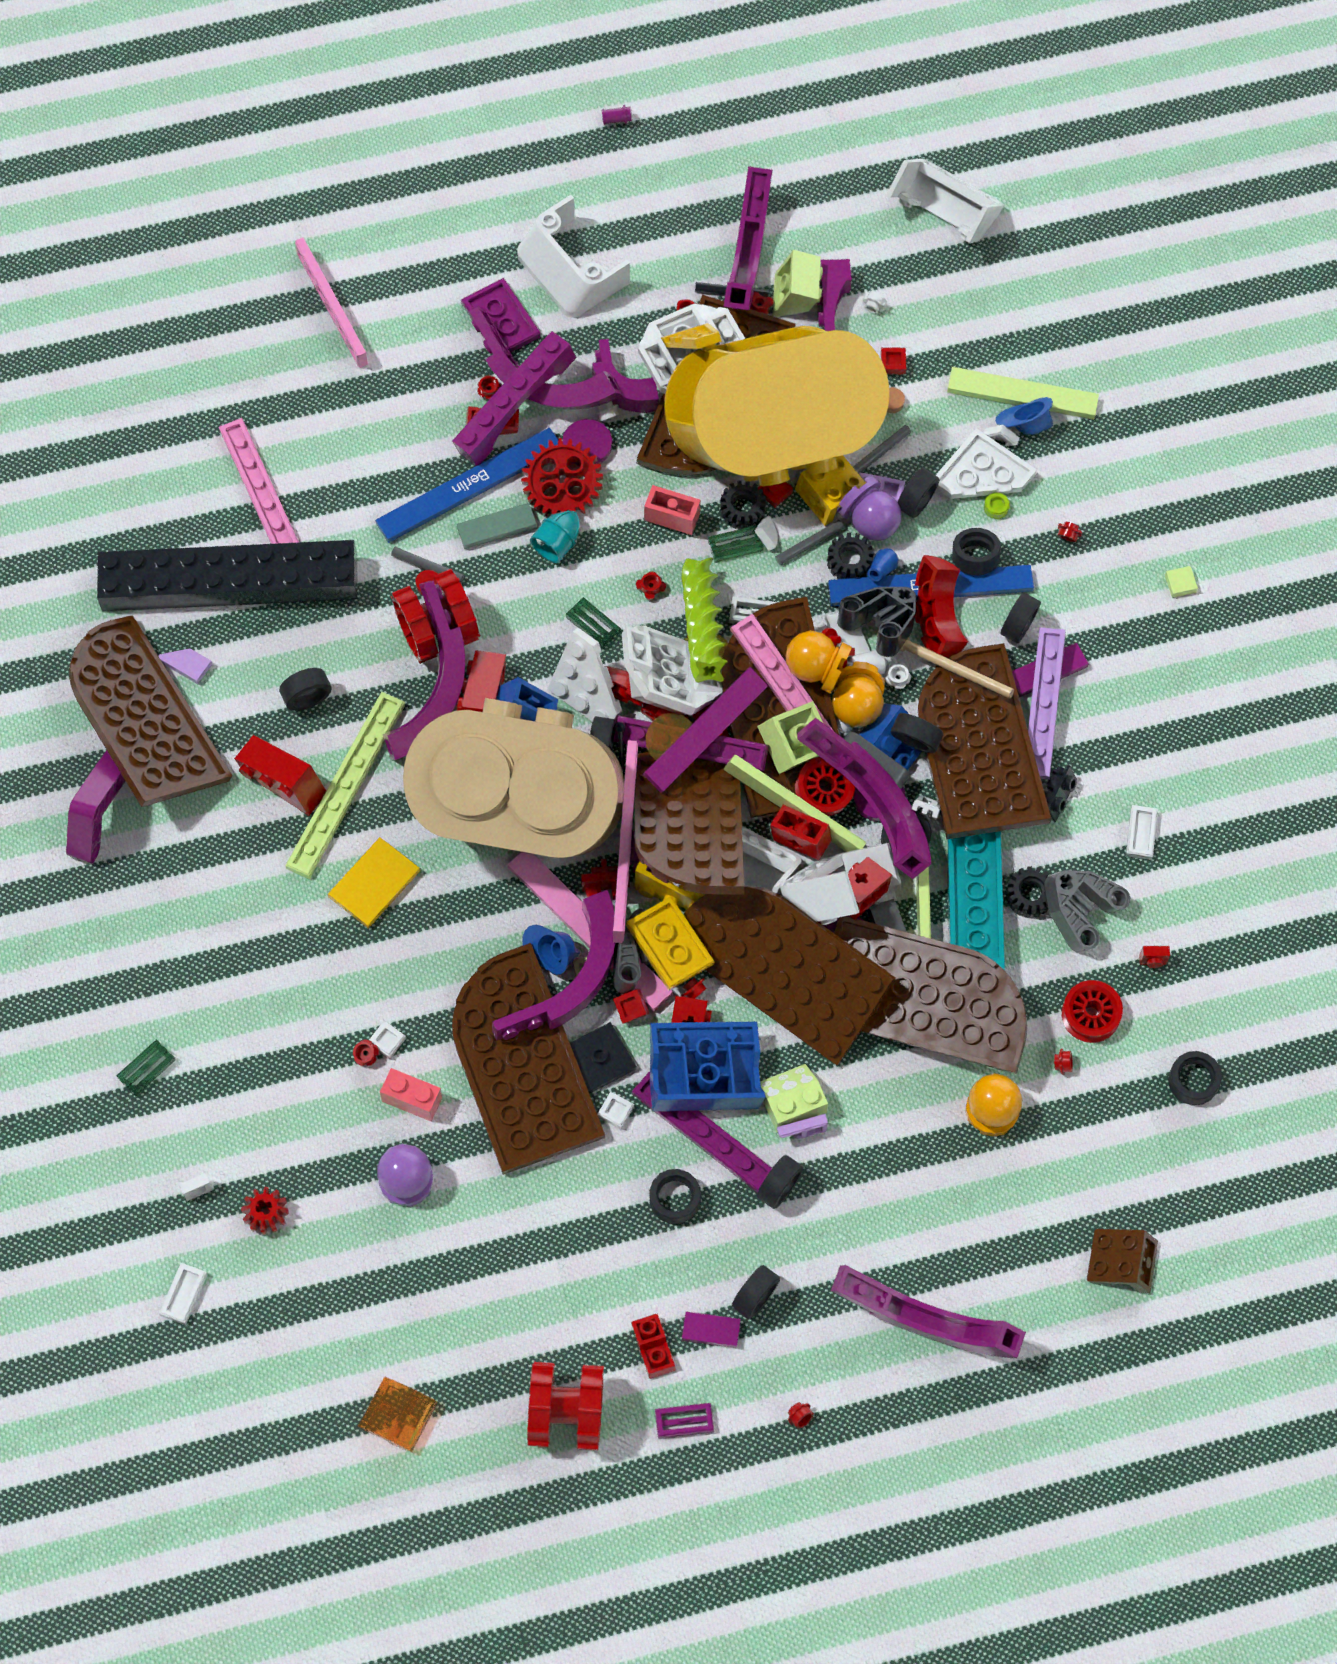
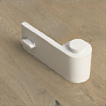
M838 613L825 616L824 619L828 628H833L837 631L838 636L841 637V643L843 642L855 648V656H848L847 666H852L855 661L867 662L876 666L881 675L884 674V657L879 655L876 650L870 651L860 627L853 631H847L838 626Z

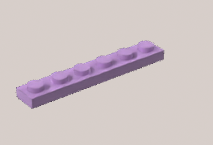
M1039 629L1028 733L1041 779L1050 780L1066 635L1065 629Z

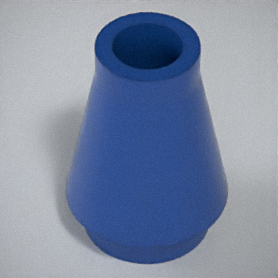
M889 548L876 552L871 567L867 572L868 577L872 581H880L882 577L897 568L898 555L896 552Z

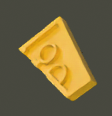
M709 323L661 337L666 347L701 348L702 351L711 350L717 347L716 343L722 342L719 331Z
M639 861L635 870V890H638L639 894L644 897H656L665 900L672 896L677 906L688 909L694 902L705 896L702 893L683 890V885L677 887L671 881L666 884L653 876L652 873L646 871V864H642Z

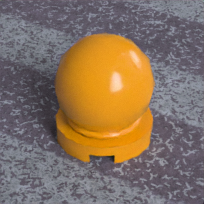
M811 630L799 633L788 644L786 664L791 674L798 679L806 682L820 681L823 683L821 690L831 693L841 673L837 667L842 668L852 646L842 642L840 647L835 648L831 639L823 633Z
M855 661L852 666H847L843 669L839 668L838 670L841 673L833 688L832 706L834 713L842 723L850 727H864L874 723L881 715L883 709L884 677L878 672L876 666L867 662Z
M994 1073L982 1077L974 1083L967 1098L965 1113L968 1122L979 1130L982 1135L992 1137L1004 1135L1018 1121L1023 1102L1020 1089L1015 1082L1005 1075Z

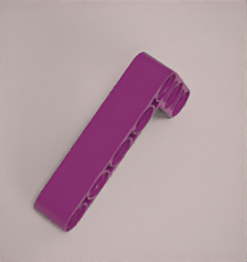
M107 750L73 797L68 811L66 854L91 864L95 862L100 850L102 815L126 782Z

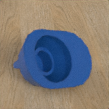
M1042 397L1025 404L1010 407L1002 411L996 417L995 422L998 426H1015L1021 433L1027 435L1040 433L1053 426V420L1049 411L1053 401L1049 397Z
M536 924L529 926L524 931L522 937L523 945L531 943L540 967L553 974H563L567 966L580 955V950L575 948L572 937L567 933L552 931Z

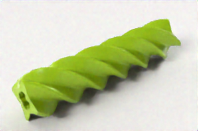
M711 557L700 561L687 558L681 573L687 635L689 639L690 668L697 683L709 679L719 682L724 681L720 670L728 663L727 660L719 656V651L726 646V643L717 638L718 632L724 626L715 621L716 615L722 611V608L717 607L713 603V600L720 594V591L715 590L711 586L713 580L718 578V574L713 573L709 569L713 561Z

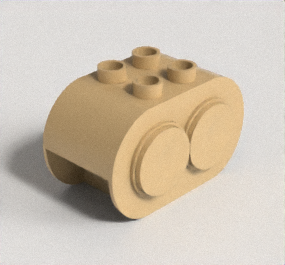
M485 698L483 712L460 710L442 715L425 726L411 744L406 756L403 772L406 800L417 821L435 835L543 856L565 858L584 855L598 848L610 837L620 821L625 782L620 763L610 748L597 737L572 728L573 714L538 707L535 722L520 719L522 705Z

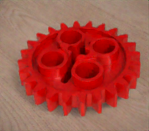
M559 438L558 445L555 446L549 440V448H545L540 444L541 452L539 454L535 451L531 452L534 460H525L526 465L530 468L522 469V473L527 476L521 479L522 484L527 485L523 492L527 495L531 494L527 498L528 503L535 502V511L543 508V516H546L549 512L556 514L567 510L575 512L580 510L581 513L585 514V505L593 507L591 498H600L595 490L603 489L602 484L597 482L604 479L603 474L597 473L602 470L601 464H595L598 460L597 456H590L591 450L589 447L582 451L581 442L574 447L572 439H569L567 445H563L562 439ZM572 462L581 464L580 468L575 471L568 469V466ZM550 463L556 466L552 472L543 471V467L546 464ZM562 475L566 477L564 483L559 482ZM581 476L585 477V479L580 480L578 478H580ZM574 486L582 488L581 493L578 495L570 494L569 490ZM548 488H555L557 490L556 494L550 497L544 495V492Z

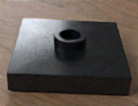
M611 1022L570 1043L589 1094L636 1070L635 1063Z

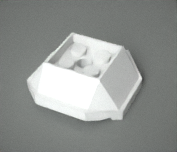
M692 304L649 323L638 346V353L660 392L666 394L668 381L679 362L690 353L699 350L666 347L661 337L709 323L719 331L722 342L716 343V345L745 339L728 308H713L707 305Z
M644 625L625 627L622 632L624 667L629 673L632 698L682 716L686 714L692 716L715 702L723 693L721 682L711 679L699 683L695 681L690 668L688 641Z

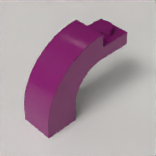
M609 339L599 340V350H594L596 362L592 363V376L594 377L602 371L611 373L622 393V396L612 400L613 405H618V408L630 412H655L659 404V397L653 378L631 379L621 375L612 363Z

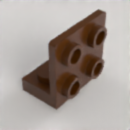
M1095 1229L1087 1281L1090 1283L1129 1284L1139 1293L1150 1294L1158 1240L1146 1230Z

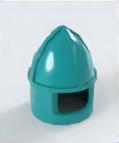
M567 510L552 514L547 519H544L541 526L529 539L536 552L550 562L559 563L576 544L575 541L580 528V520L577 513ZM536 539L543 541L545 544L541 546Z

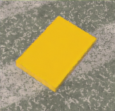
M379 837L328 893V897L369 929L417 876L420 868Z
M672 896L628 920L625 924L668 991L714 964V960Z

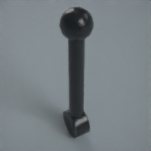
M620 721L615 724V730L618 732L619 763L625 775L623 731L626 729V724Z

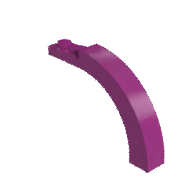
M748 166L731 276L729 282H727L724 307L749 310L751 307L763 245L773 169Z
M477 306L470 311L473 317L471 322L476 331L482 333L485 339L483 344L490 354L493 353V355L485 359L496 376L505 383L517 370L519 364L509 352L487 310ZM602 371L590 379L574 384L544 383L527 399L553 408L577 410L608 403L622 396V393L611 373Z
M427 581L419 584L438 642V675L433 691L422 709L404 725L382 734L390 758L393 760L407 755L414 739L425 726L436 718L453 711L464 680L465 649L460 627L449 629L448 625L451 624L450 615L447 609L443 610L440 601L443 599L442 591L438 584L435 585L434 581Z
M817 718L800 730L797 734V739L842 773L869 802L889 838L893 853V865L911 879H914L931 865V855L923 828L909 801L885 769L855 741L851 744Z
M608 890L583 899L582 911L588 923L591 944L587 959L577 977L564 990L552 998L493 1021L492 1032L496 1041L502 1038L505 1040L511 1039L519 1031L527 1028L529 1030L536 1029L543 1025L545 1021L550 1030L561 1026L584 1010L598 994L610 971L615 950V942H613L615 913Z
M847 1265L839 1266L831 1289L832 1292L869 1310V1314L887 1323L933 1341L975 1353L1004 1358H1018L1026 1334L1025 1331L1006 1321L978 1319L923 1303Z

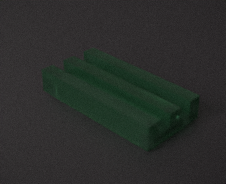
M757 525L709 536L708 543L711 547L710 550L713 554L714 563L763 551V543L755 533ZM754 535V537H752V538H747V539H743V540H740V539H739V540H734V541H731V543H727V544H722V545L716 546V543H721V542H725V541H729V540H733V539H737V538H741V537H746V536Z
M584 597L566 613V618L598 641L603 649L607 646L608 642L614 639L615 635L621 632L619 626ZM583 606L593 616H595L599 621H601L605 626H607L611 631H606L592 617L587 615L580 608ZM575 613L578 616H580L584 621H586L590 626H592L597 632H599L604 638H602L592 628H590L586 623H584L580 618H578L575 615Z
M156 1039L120 1071L116 1077L136 1097L175 1061V1057ZM158 1050V1052L154 1056H152L134 1074H132L128 1079H126L134 1070H136L144 1061H146L154 1052ZM163 1056L166 1058L135 1087L132 1085Z

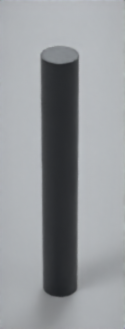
M696 282L695 292L725 295L727 285ZM754 290L760 296L769 297V290Z

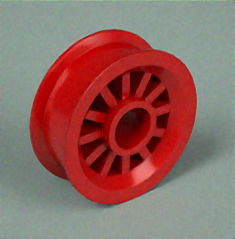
M820 756L811 759L804 765L795 782L796 795L827 816H832L842 811L851 801L855 792V786ZM833 771L837 773L835 776H832ZM827 781L831 785V791H823L819 786V782ZM816 796L819 797L817 801L813 799Z
M1097 980L1083 981L1072 987L1066 995L1061 1011L1062 1021L1066 1030L1076 1039L1087 1043L1101 1042L1111 1037L1117 1030L1123 1015V1004L1119 994L1110 985ZM1086 1008H1095L1099 1014L1092 1016L1087 1013Z

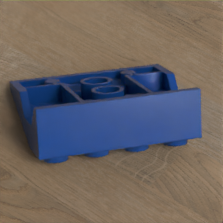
M757 1021L651 1023L650 1091L652 1111L759 1109L765 1099V1092L760 1086V1043Z

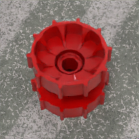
M452 568L434 575L432 581H434L435 585L438 584L442 591L443 599L440 601L443 610L447 609L450 615L451 624L448 625L449 629L460 627L464 646L479 640L478 637L481 635L476 622L477 619L459 578L453 573ZM410 586L392 592L391 600L395 614L412 654L416 657L419 664L436 658L439 652L435 642V631L426 604H420L417 595H415Z
M534 1362L532 1364L527 1446L549 1447L552 1424L578 1425L577 1449L598 1450L601 1431L604 1366L583 1365L580 1388L554 1386L555 1363Z

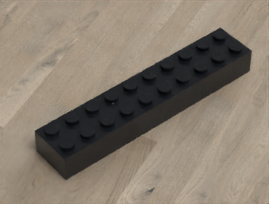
M354 540L98 552L97 600L102 612L358 599L357 550Z

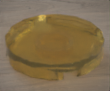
M676 713L663 714L657 717L650 724L646 733V747L650 755L657 760L693 723L685 716Z

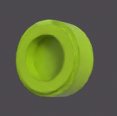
M1001 493L988 495L984 503V511L992 519L1005 517L1010 507L1009 499Z

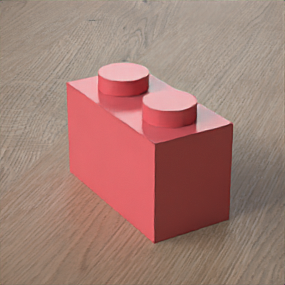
M652 485L644 506V520L692 535L700 516L701 500Z
M393 1068L390 1069L380 1090L382 1102L431 1122L442 1100L440 1087Z

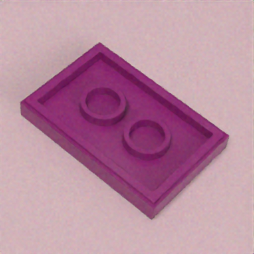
M504 278L461 299V304L471 319L473 317L470 311L477 306L487 310L510 353L541 338L540 331Z

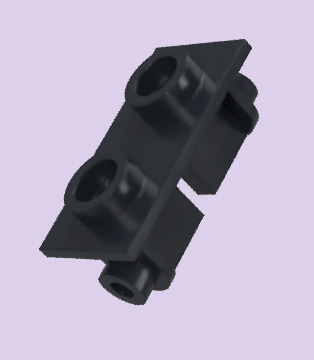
M1070 765L1066 769L1060 766L1054 769L1050 780L1046 784V788L1053 790V792L1044 790L1049 812L1054 822L1057 821L1060 813L1064 812L1069 794L1074 791L1077 784V778Z

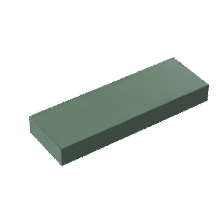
M529 503L456 524L464 549L537 528Z

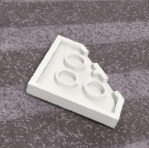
M976 428L936 474L940 480L937 490L950 499L986 496L992 493L1022 492L1036 475L1037 469Z
M577 628L571 633L548 690L592 722L595 716L615 719L617 722L622 708L619 700L615 701L611 689L614 685L608 668L602 664L599 655L602 652L599 642Z

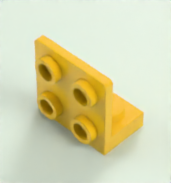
M843 455L835 457L837 469L818 474H807V470L801 472L795 487L797 493L824 526L833 522L837 509L841 507L839 503L854 486L859 489L866 484Z

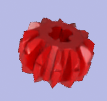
M266 1186L263 1189V1194H259V1191L254 1189L253 1194L255 1197L246 1196L245 1202L248 1205L241 1207L242 1213L246 1214L243 1218L244 1223H251L250 1229L253 1232L260 1227L261 1234L263 1235L266 1234L268 1227H271V1230L276 1232L275 1224L284 1225L286 1222L282 1216L289 1214L288 1208L284 1207L287 1204L286 1198H279L280 1193L278 1190L270 1194L269 1188ZM266 1207V1209L269 1210V1213L264 1215V1213L261 1212V1208Z

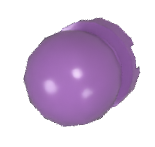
M871 475L864 479L866 484L858 489L854 486L839 503L841 507L837 509V512L845 519L852 516V523L858 534L869 540L881 541L889 538L897 531L901 523V508L893 496L887 492L878 491L881 483Z
M407 1144L390 1147L382 1155L377 1165L380 1189L383 1196L390 1203L411 1207L421 1203L429 1196L433 1185V1172L428 1156L418 1147Z

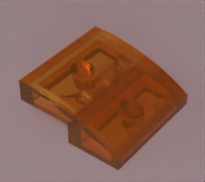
M384 1376L358 1427L363 1431L385 1439L389 1444L412 1453L438 1402L419 1391Z

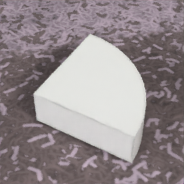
M1004 425L986 428L984 432L985 435L993 440L1006 442L1005 446H1015L1019 441V437Z
M767 516L761 520L755 529V533L770 551L777 546L778 536L771 518Z

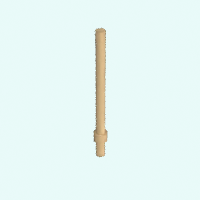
M909 637L900 649L902 652L906 650L1009 699L1014 693L1013 688L913 643Z

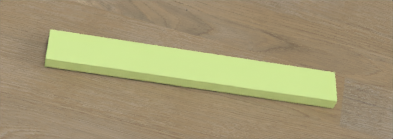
M381 692L287 861L286 869L307 879L311 878L385 743L382 734L388 733L393 729L405 707L404 701Z

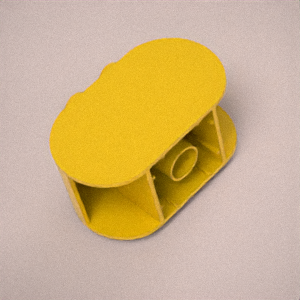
M798 326L716 345L717 347L711 350L702 351L699 349L690 353L674 369L668 381L665 394V417L668 429L675 443L687 456L700 464L742 475L744 481L759 480L760 486H768L790 480L788 468H791V470L806 469L807 474H818L837 469L835 457L853 453L865 446L878 432L885 419L889 404V382L879 355L860 336L842 330L825 331L812 326Z

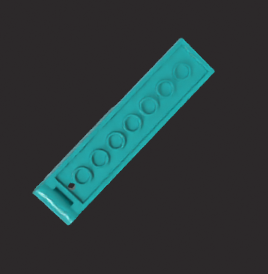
M1001 831L947 839L949 943L982 953L1005 970Z

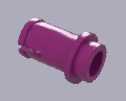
M623 105L621 108L602 109L603 125L620 122L628 124V121H632L631 107Z

